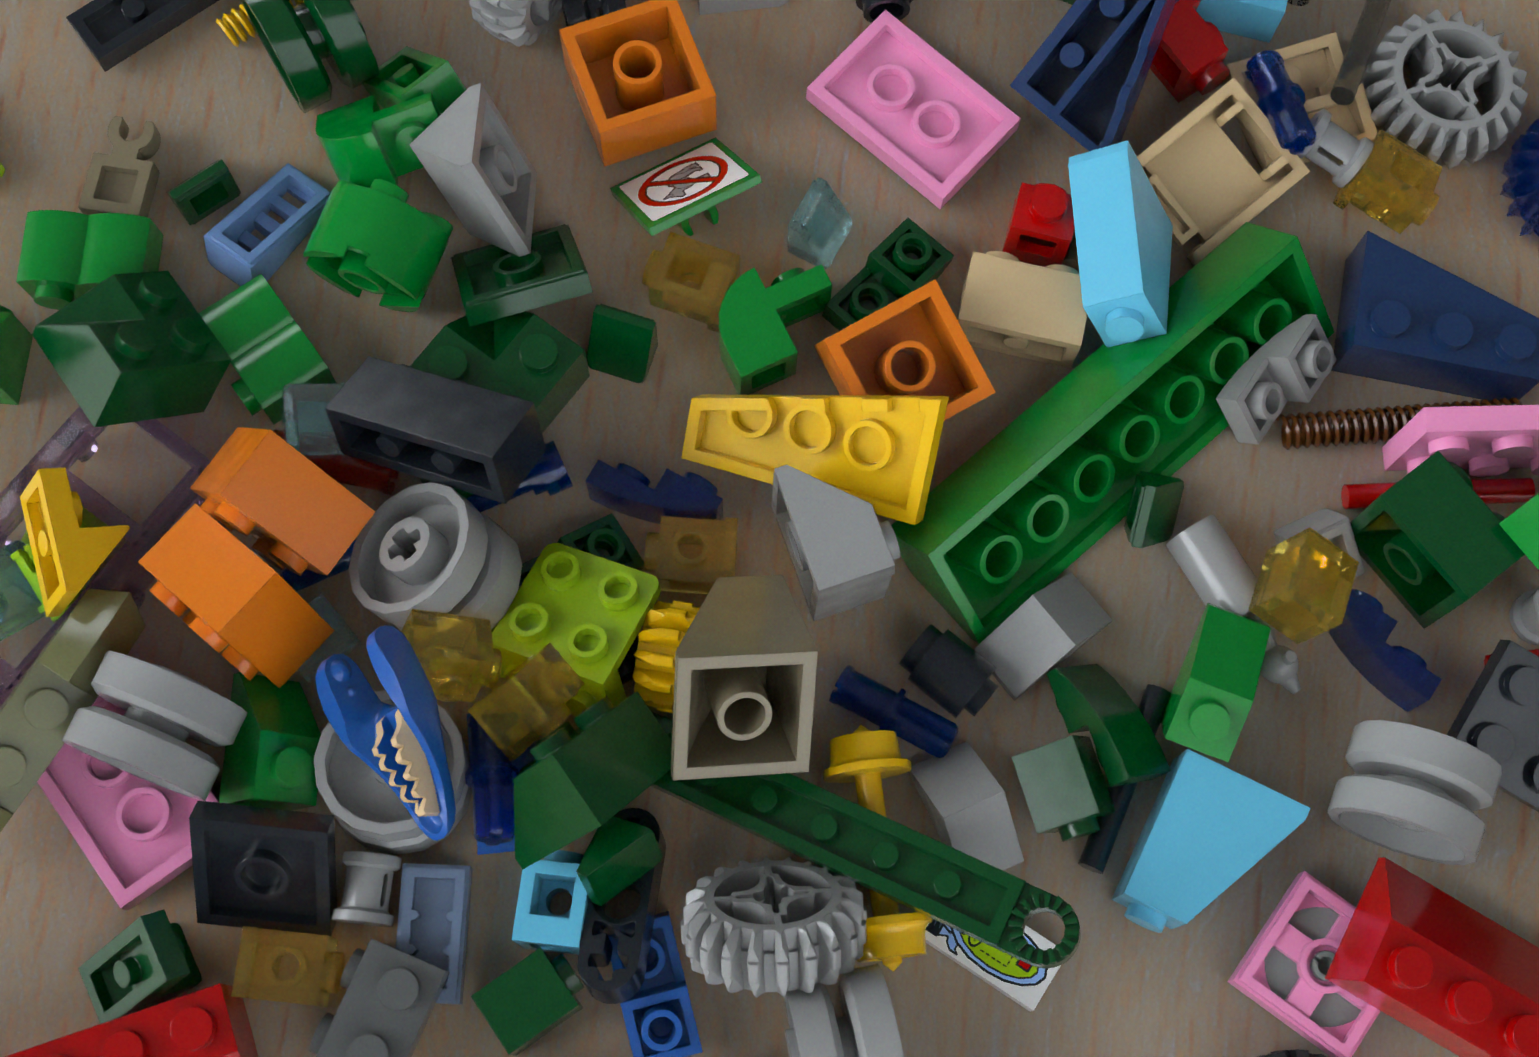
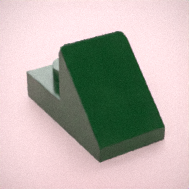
M164 909L140 916L78 968L100 1024L163 1003L195 987L202 981L201 973L181 926L178 923H170Z

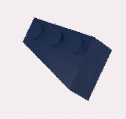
M1076 0L1010 86L1088 151L1120 143L1176 0Z
M1367 231L1345 260L1334 355L1337 360L1331 371L1481 400L1487 399L1490 401L1491 399H1497L1499 401L1501 398L1509 400L1511 397H1516L1520 400L1539 383V318Z

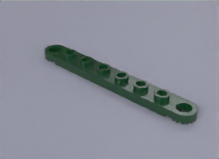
M652 712L672 741L673 720ZM670 769L651 785L653 788L838 875L845 876L855 883L1038 968L1060 966L1075 954L1079 946L1081 930L1078 917L1071 905L1061 897L1026 883L1023 879L790 773L673 781ZM1040 912H1050L1057 915L1063 921L1065 935L1061 943L1057 944L1055 948L1043 951V949H1035L1034 946L1028 944L1024 936V929L1027 921L1033 915Z

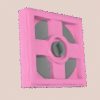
M1303 871L1297 874L1227 982L1328 1056L1352 1057L1379 1015L1380 1010L1325 979V976L1356 907L1309 873Z

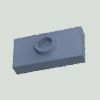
M403 863L395 949L450 972L436 1004L463 1005L473 868L461 865Z

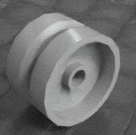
M429 482L407 487L387 499L376 510L354 544L349 575L352 592L366 609L382 620L396 625L403 634L419 645L438 652L463 649L485 637L506 615L518 592L522 561L518 544L505 529L487 515L480 513L471 502L452 487Z
M106 652L91 685L100 697L126 712L123 716L96 706L79 708L62 741L87 755L141 779L199 801H206L220 768L211 756L185 742L187 738L215 747L231 745L245 720L247 712L229 699L211 691L202 683L161 665L150 664L122 653Z
M386 690L375 691L381 702L395 706ZM438 705L456 806L455 822L450 832L444 837L446 838L467 813L472 795L470 757L465 748L462 735L448 711ZM329 722L322 730L314 755L316 787L345 833L367 849L391 855L424 851L441 841L432 840L424 834L395 792L382 777L345 746Z
M1366 720L1355 725L1345 758L1349 767L1356 774L1337 780L1327 811L1329 818L1342 829L1357 837L1397 853L1447 865L1465 866L1475 863L1485 833V825L1473 811L1493 806L1502 775L1501 765L1490 755L1476 747L1434 730L1387 720Z
M878 963L854 968V971L842 975L839 982L842 1017H835L830 994L825 984H815L812 993H806L800 989L786 992L784 1000L789 1029L785 1030L789 1057H904L889 990Z

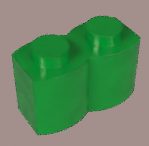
M61 210L27 212L16 282L34 298L36 304L60 310L114 274L159 271L164 235L151 218L124 213L86 215Z
M262 274L199 313L232 359L230 363L241 378L230 385L252 416L263 409L271 422L276 424L337 384L326 363Z

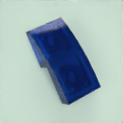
M598 459L585 480L591 500L611 510L640 520L674 527L706 528L717 527L723 518V498L717 496L718 489L707 479L692 472H685L682 477L667 468L655 489L649 487L650 480L637 469L624 463H618L614 468Z
M1341 585L1324 599L1317 609L1326 630L1337 647L1370 684L1406 712L1429 701L1442 679L1427 670V663L1415 652L1402 646H1390L1385 643L1398 621L1383 612L1384 607L1376 598L1364 591L1357 589L1349 590Z

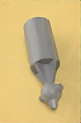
M1210 515L1172 538L1166 544V547L1205 606L1207 603H1211L1271 627L1261 674L1269 682L1280 684L1293 695L1299 692L1301 686L1297 675L1299 669L1297 654L1288 647L1277 645L1269 603L1272 600L1216 516Z

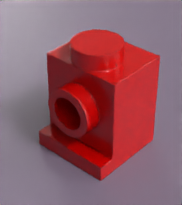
M1179 0L1175 3L1150 67L1151 71L1178 103L1196 91H1199L1201 95L1211 92L1230 73V70L1223 63L1229 49L1224 44L1220 31L1211 22L1204 21L1197 12L1201 0Z
M1022 182L1013 205L1002 252L1016 256L1021 262L1042 267L1052 264L1062 265L1075 228L1071 194H1067L1063 188L1055 184L1039 183L1031 185ZM1022 234L1054 242L1053 247L1022 240L1020 236Z

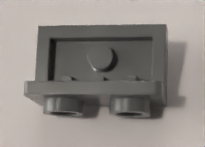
M371 938L365 951L357 948L351 955L340 980V986L347 989L336 1014L333 1015L328 1012L320 1021L313 1035L309 1051L317 1054L316 1057H412L450 972Z

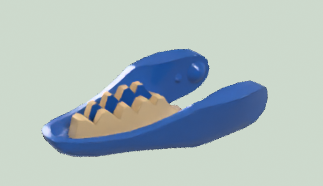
M380 626L368 636L366 648L373 668L382 686L395 703V706L381 702L358 665L344 654H333L319 665L315 677L317 693L324 714L345 746L382 777L398 796L424 834L430 839L438 841L450 832L455 822L456 806L437 699L405 635L393 626Z

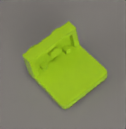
M551 543L545 546L516 593L506 615L498 622L486 642L503 685L516 695L527 699H533L538 695L557 702L564 710L575 717L605 696L609 698L613 706L626 699L618 668L642 628L646 614L653 608L660 596L661 588L657 577L561 543Z

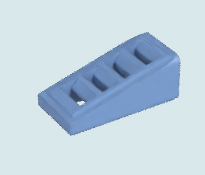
M286 164L203 236L209 263L240 287L260 274L268 281L317 224L331 192L291 164ZM288 192L304 203V205L298 209L282 197ZM272 211L284 219L285 222L280 224L267 214ZM256 229L267 238L261 241L252 235L251 232Z

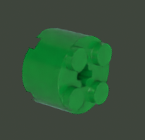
M374 179L371 187L368 188L349 181L339 180L329 195L307 243L303 257H309L306 264L315 274L357 298L360 297L362 290L374 294H383L379 306L395 311L415 312L418 310L448 245L453 226L440 216L429 212H421L407 204L408 193L391 182Z

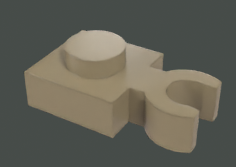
M115 116L108 126V138L113 145L112 153L109 155L93 152L78 205L83 214L124 213L148 217L160 174L154 162L146 161L156 154L161 143L160 133L153 122L146 121L143 126L142 135L136 140L128 141L126 138L129 133V127L123 117Z

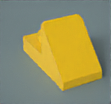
M66 467L38 469L20 496L46 618L58 617L63 613L130 529L129 525L80 528L83 519L82 502L79 494L70 489Z

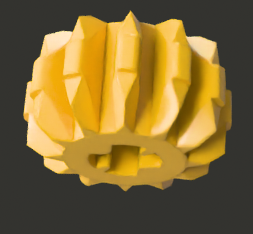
M676 600L673 603L658 601L646 614L643 629L638 633L639 642L637 651L634 654L636 660L632 675L635 681L634 692L638 691L646 705L657 708V711L673 713L675 653L700 609L699 607H694V603Z

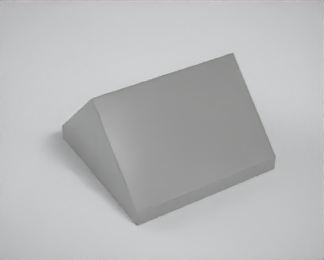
M482 83L470 86L409 145L467 232L520 257L531 253L537 172Z

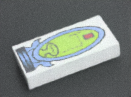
M934 919L925 928L927 944L1030 1012L1034 1011L1060 966L1054 968L1032 966ZM1025 925L1024 936L1028 944L1034 946L1035 949H1043V951L1055 948L1056 945Z

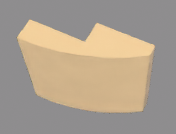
M1336 32L1226 65L1230 73L1223 81L1224 85L1234 77L1291 148L1306 124L1323 108L1332 114V122L1360 140L1367 137L1374 143L1379 141L1363 83L1352 86ZM1237 117L1248 145L1263 170L1273 160ZM1306 157L1301 158L1304 164L1312 162Z

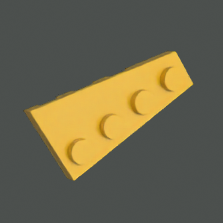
M702 394L691 398L681 458L772 485L774 469L789 465L871 503L877 515L916 525L923 521L949 396Z

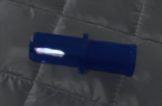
M1274 50L1259 52L1247 62L1246 68L1249 71H1245V75L1251 82L1258 97L1256 105L1268 118L1280 147L1288 149L1292 155L1302 154L1305 147L1315 143L1317 137L1313 124L1304 108L1306 101L1305 92L1299 84L1292 82L1285 68L1284 60L1278 52Z
M847 665L835 684V687L838 689H834L829 698V702L834 705L838 704L879 726V730L896 732L897 736L937 758H943L950 751L958 734L959 728L956 723L907 698L908 690L901 688L899 692H896L855 670V667Z
M490 709L477 711L468 718L471 734L472 767L468 768L465 772V782L472 788L474 838L476 841L485 843L486 846H498L500 843L510 842L515 835L513 785L514 778L519 775V769L512 765L511 715L503 710H496V724L491 725V727Z

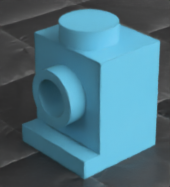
M557 850L544 857V860H539L522 869L512 941L524 949L537 950L541 947L544 951L579 955L589 896L576 872L584 855ZM561 892L570 893L572 905L569 911L562 915L553 914L550 909L552 898Z

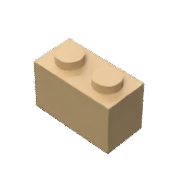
M973 251L957 314V320L970 345L1071 368L1081 348L1087 320V313L1082 303L1079 272L1066 265L1052 264L1042 267L1020 262L1016 256L1002 251H989L985 254Z

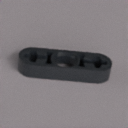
M640 808L623 809L614 816L650 828L656 837L663 857L654 868L624 889L636 891L641 895L639 907L632 915L621 919L612 918L605 913L606 903L600 906L592 903L589 898L578 955L577 968L583 983L592 997L606 1004H618L632 998L641 988L646 973L666 853V842L656 818L648 811ZM610 936L619 939L617 951L626 969H616L612 974V980L604 981L597 967H606L611 961L613 945L608 937Z

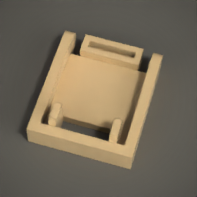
M1234 77L1137 156L1173 225L1172 239L1180 247L1194 235L1202 242L1195 246L1187 255V258L1194 266L1245 222H1250L1310 172ZM1235 115L1273 160L1260 173L1256 172L1221 129V126Z

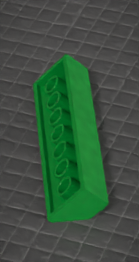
M1245 222L1169 287L1167 334L1108 348L1105 344L1101 345L929 492L923 521L912 525L897 520L891 525L898 541L900 555L912 575L972 640L980 644L1026 600L1045 588L1127 516L1136 474L1144 471L1171 477L1229 426L1216 397L1238 369L1266 342L1305 314L1317 315L1327 339L1335 332L1298 236Z

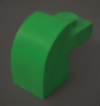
M431 92L382 110L375 96L372 95L317 115L316 134L339 180L349 181L359 186L370 188L374 179H382L398 186V176L424 167L409 144L436 120L441 113Z
M822 264L806 271L803 268L790 269L777 276L772 281L771 286L767 288L763 285L754 267L736 279L727 290L719 312V349L725 369L739 395H750L796 374L798 351L786 327L823 312L825 304L831 299L832 283Z

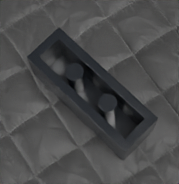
M370 356L325 407L342 454L504 504L509 501L547 450L533 402L523 400L518 396L504 395L469 385L461 380H451L416 370L405 364H395Z

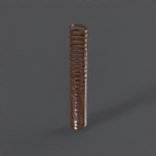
M1511 397L1509 400L1506 398H1501L1499 401L1497 399H1491L1490 401L1483 399L1480 402L1472 400L1470 403L1468 401H1462L1461 403L1454 401L1451 404L1444 402L1441 405L1439 403L1432 405L1425 403L1422 406L1415 404L1412 407L1405 405L1402 408L1396 405L1393 409L1390 406H1386L1383 409L1376 407L1374 410L1367 407L1364 411L1361 408H1357L1354 412L1351 409H1347L1345 412L1337 410L1335 413L1328 410L1325 414L1322 411H1318L1316 414L1308 412L1306 415L1299 412L1296 416L1292 413H1289L1286 417L1280 414L1275 420L1283 421L1281 440L1286 450H1289L1292 444L1296 449H1299L1302 444L1308 449L1311 444L1318 448L1321 442L1325 447H1328L1331 442L1336 447L1340 442L1347 446L1350 441L1357 445L1360 440L1363 444H1367L1369 440L1376 444L1379 439L1386 443L1389 438L1391 439L1416 415L1415 410L1420 411L1423 407L1523 404L1516 397Z

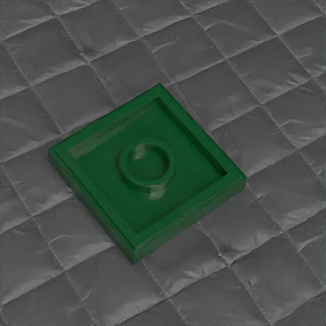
M564 224L532 233L531 253L520 257L492 244L458 253L451 257L470 327L593 293L588 272L569 225Z

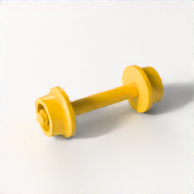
M860 725L851 734L831 739L829 741L830 767L823 771L824 781L828 783L855 782L858 805L887 817L882 779L898 776L912 769L911 761L901 756L896 732L888 730L871 731ZM869 889L873 917L866 919L867 941L864 944L863 957L857 959V962L882 961V965L894 972L903 962L902 958L927 954L925 928L928 923L933 921L932 918L919 912L900 914L898 902Z

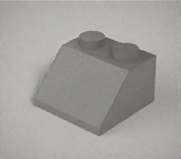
M789 465L775 468L771 507L813 622L885 598L891 576L895 574V563L893 560L900 558L898 541L890 522L887 520L879 523L873 505Z

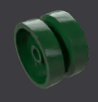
M241 0L269 57L303 113L331 100L332 84L322 63L324 59L327 60L338 79L352 89L379 76L380 70L376 58L366 38L363 25L350 0H295L297 5L292 7L289 0Z

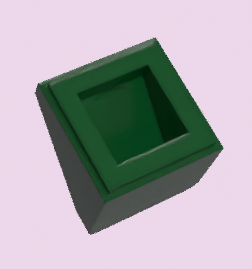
M220 159L167 191V194L189 225H194L240 196L241 191L228 167Z
M596 304L587 352L588 367L631 382L643 383L646 380L658 347L656 322L653 319L614 307Z
M1144 471L1136 474L1124 530L1132 547L1145 548L1165 542L1171 538L1184 489L1183 480Z
M613 816L597 828L576 872L591 902L602 906L654 868L661 861L663 854L650 828Z

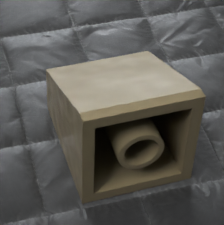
M783 575L717 578L675 653L671 776L673 781L809 772L818 650Z

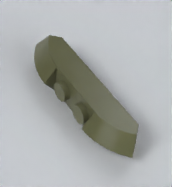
M88 589L1 706L0 832L65 744L62 739L77 709L92 706L99 695L95 692L91 682L106 652L113 651L127 655L146 625L130 592Z

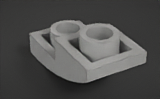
M1316 314L1303 315L1272 337L1238 369L1216 397L1238 443L1259 445L1275 419L1280 415L1287 401L1309 403L1325 377L1330 373L1337 359Z

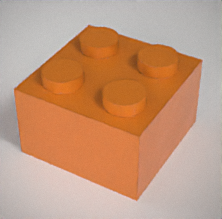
M648 0L559 29L564 64L604 167L717 130L716 93L678 0Z
M936 279L814 345L840 395L949 396L945 421L996 393Z
M237 427L190 487L191 490L205 499L200 507L230 532L235 529L245 536L251 534L257 539L251 547L252 550L280 570H284L286 567L299 576L302 575L305 569L328 576L375 513L372 508L271 429Z
M196 503L138 561L158 580L149 591L179 618L190 608L191 610L182 620L218 653L230 644L221 655L250 681L260 671L280 689L335 631L273 568Z

